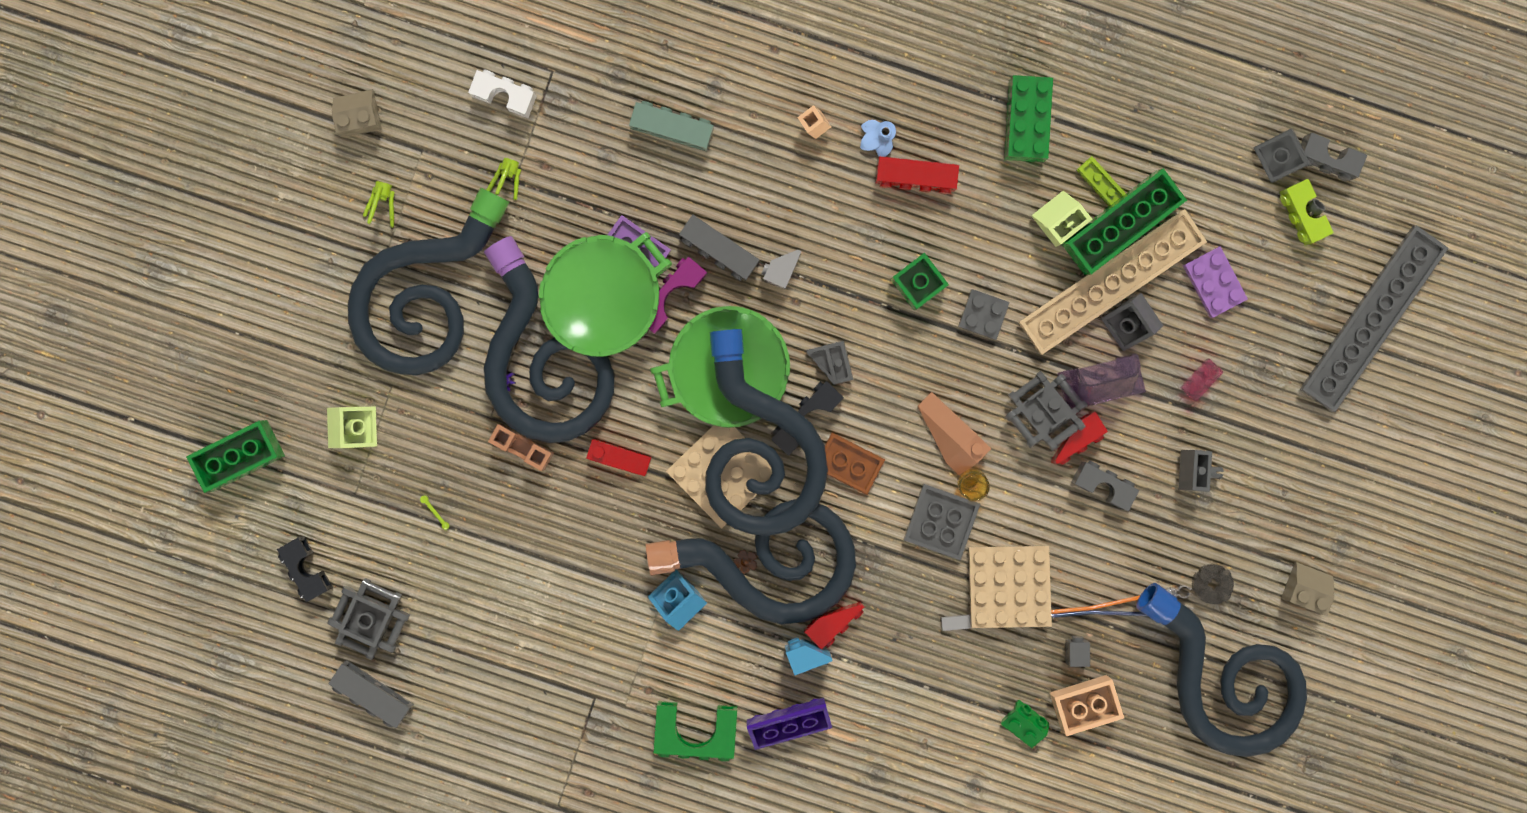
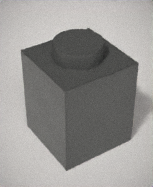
M1072 636L1071 639H1065L1066 664L1070 667H1090V642L1084 639L1083 636Z

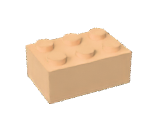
M1107 675L1050 692L1060 729L1066 736L1124 718L1113 680Z

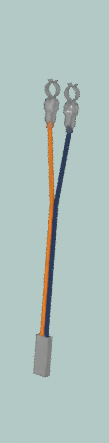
M1179 586L1177 590L1173 587H1166L1165 589L1177 597V595L1180 596L1177 594V591L1186 586ZM1188 593L1185 597H1182V598H1187V597H1189V595H1190L1191 593ZM1140 595L1094 606L1051 610L1052 618L1088 614L1146 616L1142 612L1094 610L1139 599ZM970 614L941 617L942 631L971 628Z

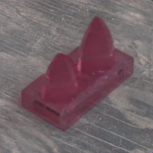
M1208 358L1180 388L1191 399L1197 401L1224 372Z

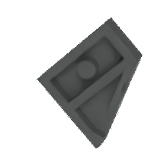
M844 341L806 350L807 354L816 362L817 366L833 384L854 380Z

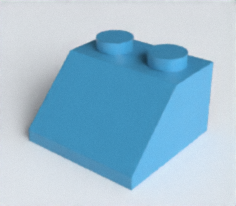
M677 569L648 596L663 619L678 631L707 604L698 590Z
M794 638L788 641V645H785L786 654L794 676L833 661L828 649L823 648L821 650L816 644L808 640Z

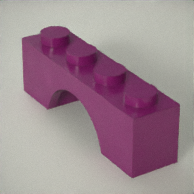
M690 257L686 260L682 258L676 265L677 271L673 275L671 273L668 274L663 280L665 285L659 290L658 310L649 328L654 334H657L669 320L665 312V301L668 295L680 287L695 289L707 275V272Z

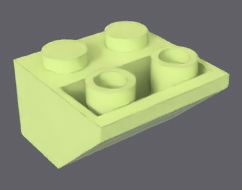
M1065 191L1059 193L1031 215L1055 247L1061 245L1093 220L1083 206Z

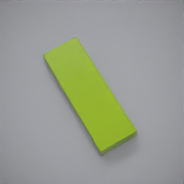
M1093 156L1076 170L1108 206L1126 194Z

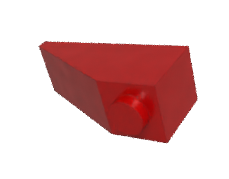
M592 439L586 459L642 476H646L652 458L597 439Z

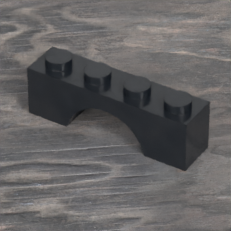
M820 381L812 389L815 393L810 398L806 396L798 404L800 409L797 412L802 416L813 410L831 412L844 397L827 381L824 383ZM777 426L771 432L773 435L771 440L788 456L799 446L796 439L781 427Z

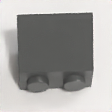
M1142 293L1127 300L1101 318L1122 351L1155 335L1163 327V324Z

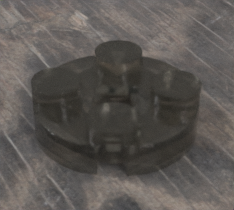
M1206 564L1200 567L1201 569L1197 573L1195 572L1192 578V589L1200 600L1208 604H1220L1231 598L1234 581L1229 570L1217 564ZM1212 579H1215V582H1217L1215 589L1208 586Z

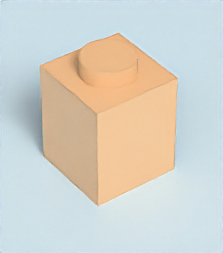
M814 105L797 117L807 133L815 139L831 128L823 113Z

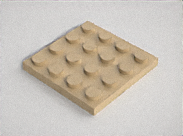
M713 425L666 472L722 529L727 523L720 519L709 504L705 490L706 470L712 456L722 445L734 439L745 437L735 427ZM745 452L733 456L726 464L721 474L722 491L728 501L740 511L757 495L747 489L746 482L749 479H756L759 482L769 480L772 471L767 460L758 454Z
M1049 546L968 547L971 628L1052 627Z

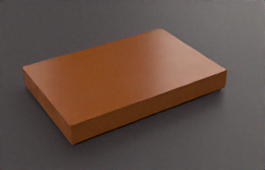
M831 432L825 444L828 466L827 475L868 495L885 459Z

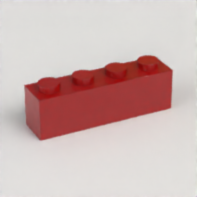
M879 156L875 184H880L879 187L891 188L894 185L900 186L899 189L911 190L913 187L919 188L921 192H931L932 189L939 190L940 194H951V192L957 189L959 165Z

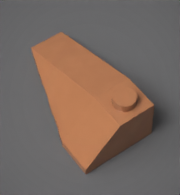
M932 392L917 406L944 461L959 476L976 465L991 450L968 425Z

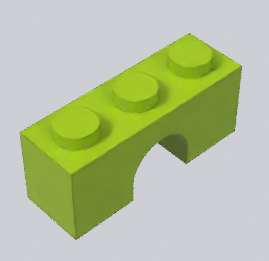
M1309 179L1279 192L1281 203L1287 208L1289 219L1295 225L1298 231L1297 236L1304 246L1334 233L1326 215L1312 218L1306 212L1308 201L1317 197Z

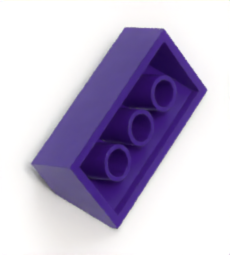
M824 698L813 699L810 702L795 704L789 708L774 710L771 713L756 715L747 719V730L755 750L832 728Z

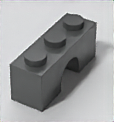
M1309 133L1303 137L1301 146L1310 162V165L1307 166H1316L1323 173L1338 175V178L1343 181H1350L1359 177L1367 158L1366 154L1352 148H1347L1340 151L1338 158L1334 159L1328 154L1330 139L1315 133Z
M1090 460L1088 463L1081 462L1071 483L1087 492L1093 493L1097 485L1104 482L1108 485L1110 491L1106 501L1129 512L1140 491L1134 488L1135 484L1127 479H1124V481L1117 479L1118 475L1112 471L1106 470L1104 472L1100 470V465Z

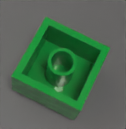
M923 253L890 279L914 311L949 285L926 253Z

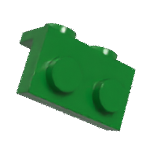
M1021 700L1016 702L1014 709L1001 721L1002 726L1030 748L1036 746L1047 736L1050 725L1043 716L1037 714L1028 704L1023 703Z

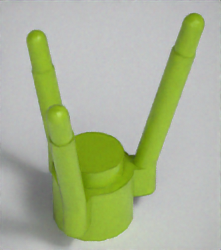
M504 158L486 190L489 192L492 190L501 174L502 176L495 192L496 195H499L505 178H512L515 175L513 199L517 200L519 176L521 173V169H518L519 162Z
M376 181L363 216L366 217L370 210L367 220L368 224L372 222L378 201H386L389 198L390 227H394L395 192L391 191L392 185Z

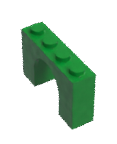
M658 701L653 754H658L659 757L678 755V758L688 759L690 756H696L700 760H709L710 757L718 758L719 761L734 759L738 706L718 705L714 734L705 742L690 743L683 739L677 730L678 702Z

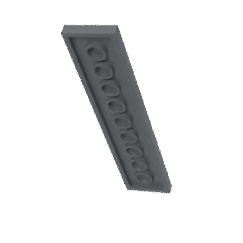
M1417 225L1412 226L1300 390L1331 412H1336L1442 259L1448 247Z

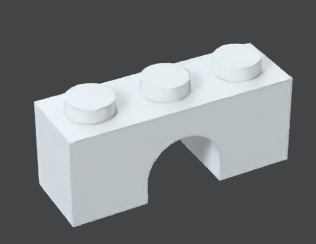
M488 70L483 72L476 71L468 92L473 98L491 104L493 97L497 93L505 92L509 95L506 108L510 112L529 118L537 97L532 91L533 88L521 84V87L513 84V80L506 77L499 79L495 77L493 72Z

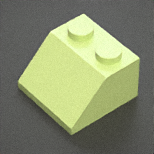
M376 406L327 408L328 448L377 446Z

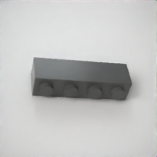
M693 214L679 234L682 238V243L690 248L692 245L698 248L697 253L706 259L708 257L714 259V264L722 270L727 268L732 271L731 276L740 282L742 279L747 281L760 259Z
M348 660L340 665L328 683L332 686L334 692L344 694L351 703L357 706L361 705L369 715L379 717L390 728H397L414 705Z

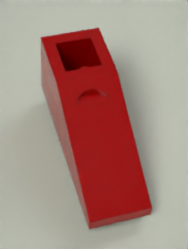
M1090 411L1080 418L1086 427L1081 431H1076L1060 444L1051 459L1054 464H1065L1071 460L1070 456L1074 453L1080 454L1088 449L1087 445L1091 442L1097 443L1105 438L1104 434L1108 431L1095 411Z
M857 602L826 612L816 617L804 629V632L821 650L824 647L828 648L834 643V637L839 632L842 634L849 628L850 625L848 623L853 618L857 620L864 611L862 609L864 605L861 602Z

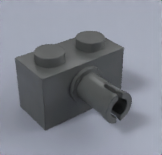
M1181 450L1178 490L1210 492L1211 478L1222 479L1224 474H1217L1216 472H1224L1223 468L1211 466L1212 451Z

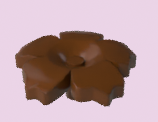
M745 549L740 550L737 555L739 558L734 559L735 565L738 568L741 567L740 571L743 574L749 572L750 569L755 571L757 568V561H753L757 558L755 552L749 551L747 554Z

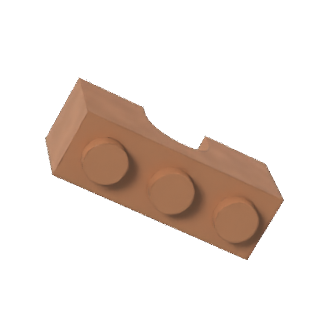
M497 424L488 441L505 452L517 455L524 462L540 471L546 469L555 453L503 424Z

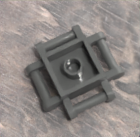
M1039 371L1035 374V378L1016 392L1012 391L1008 394L1017 408L1009 412L1005 417L1014 424L1026 439V444L1029 448L1034 447L1040 441H1044L1054 451L1060 443L1076 431H1081L1086 427L1082 420L1077 417V414L1085 409L1088 404L1085 400L1082 401L1067 383V378L1063 374L1050 383L1046 376ZM1041 383L1044 388L1040 389L1024 403L1021 402L1020 398L1038 384ZM1060 385L1076 407L1071 409L1055 388ZM1021 414L1037 436L1034 437L1018 418V415ZM1070 420L1073 422L1070 427L1055 438L1051 439L1049 437Z
M367 578L362 581L358 592L351 587L344 586L341 591L343 594L335 612L327 622L328 625L339 629L335 644L338 646L344 645L362 653L370 660L374 659L378 647L388 652H394L396 648L395 643L403 625L410 617V614L396 609L402 594L398 592L393 593L371 583V580ZM366 591H371L391 600L390 605L366 596ZM351 597L353 598L352 602L347 610L343 622H341L340 618L343 614V611L347 605L349 598ZM392 616L398 618L388 641H383L382 638L389 627ZM346 635L349 636V637H351V638H353V639H356V640H358V641H360V642H362V643H365V644H367V645H369V646H371V647L368 648V647H366V646H364V645H362V644H359V643H357V642H355V641H353V640H350V639L346 638Z

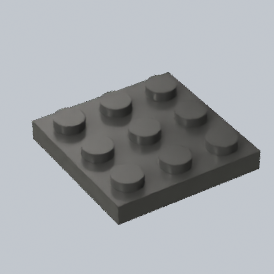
M923 483L903 540L961 560L980 503Z

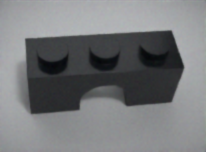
M305 536L298 537L277 549L280 562L286 565L288 576L291 581L296 583L298 594L303 600L305 599L308 602L333 588L324 571L315 575L305 571L304 561L314 553Z

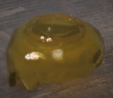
M976 469L966 470L960 475L957 482L961 495L965 496L969 501L982 500L990 490L987 477Z

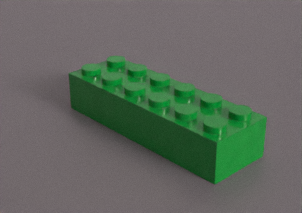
M1164 168L1156 170L1063 242L1062 246L1084 275H1092L1184 204L1187 199Z

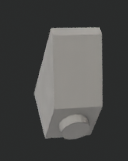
M793 251L771 260L770 264H765L761 275H764L763 281L785 290L801 251Z

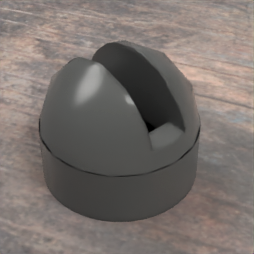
M1313 199L1307 205L1306 210L1307 213L1312 212L1311 216H1318L1325 211V206L1318 199Z

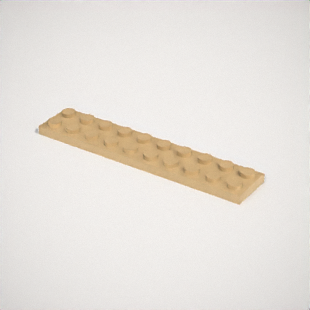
M1183 209L1121 251L1092 275H1086L1018 323L1039 354L1042 355L1207 243L1187 211Z

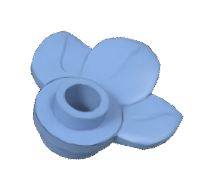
M868 120L861 125L866 134L861 140L860 148L867 151L876 149L878 157H886L893 148L892 139L896 135L895 125L889 121L880 123L876 120ZM885 127L889 129L888 135L882 133Z

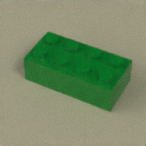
M1013 75L1008 83L1004 160L1045 162L1049 158L1053 93L1052 77Z
M259 420L186 456L203 492L208 493L285 457V454L268 420Z

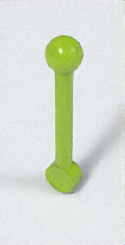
M421 496V503L427 505L442 524V529H449V523L445 522L429 503L428 496Z

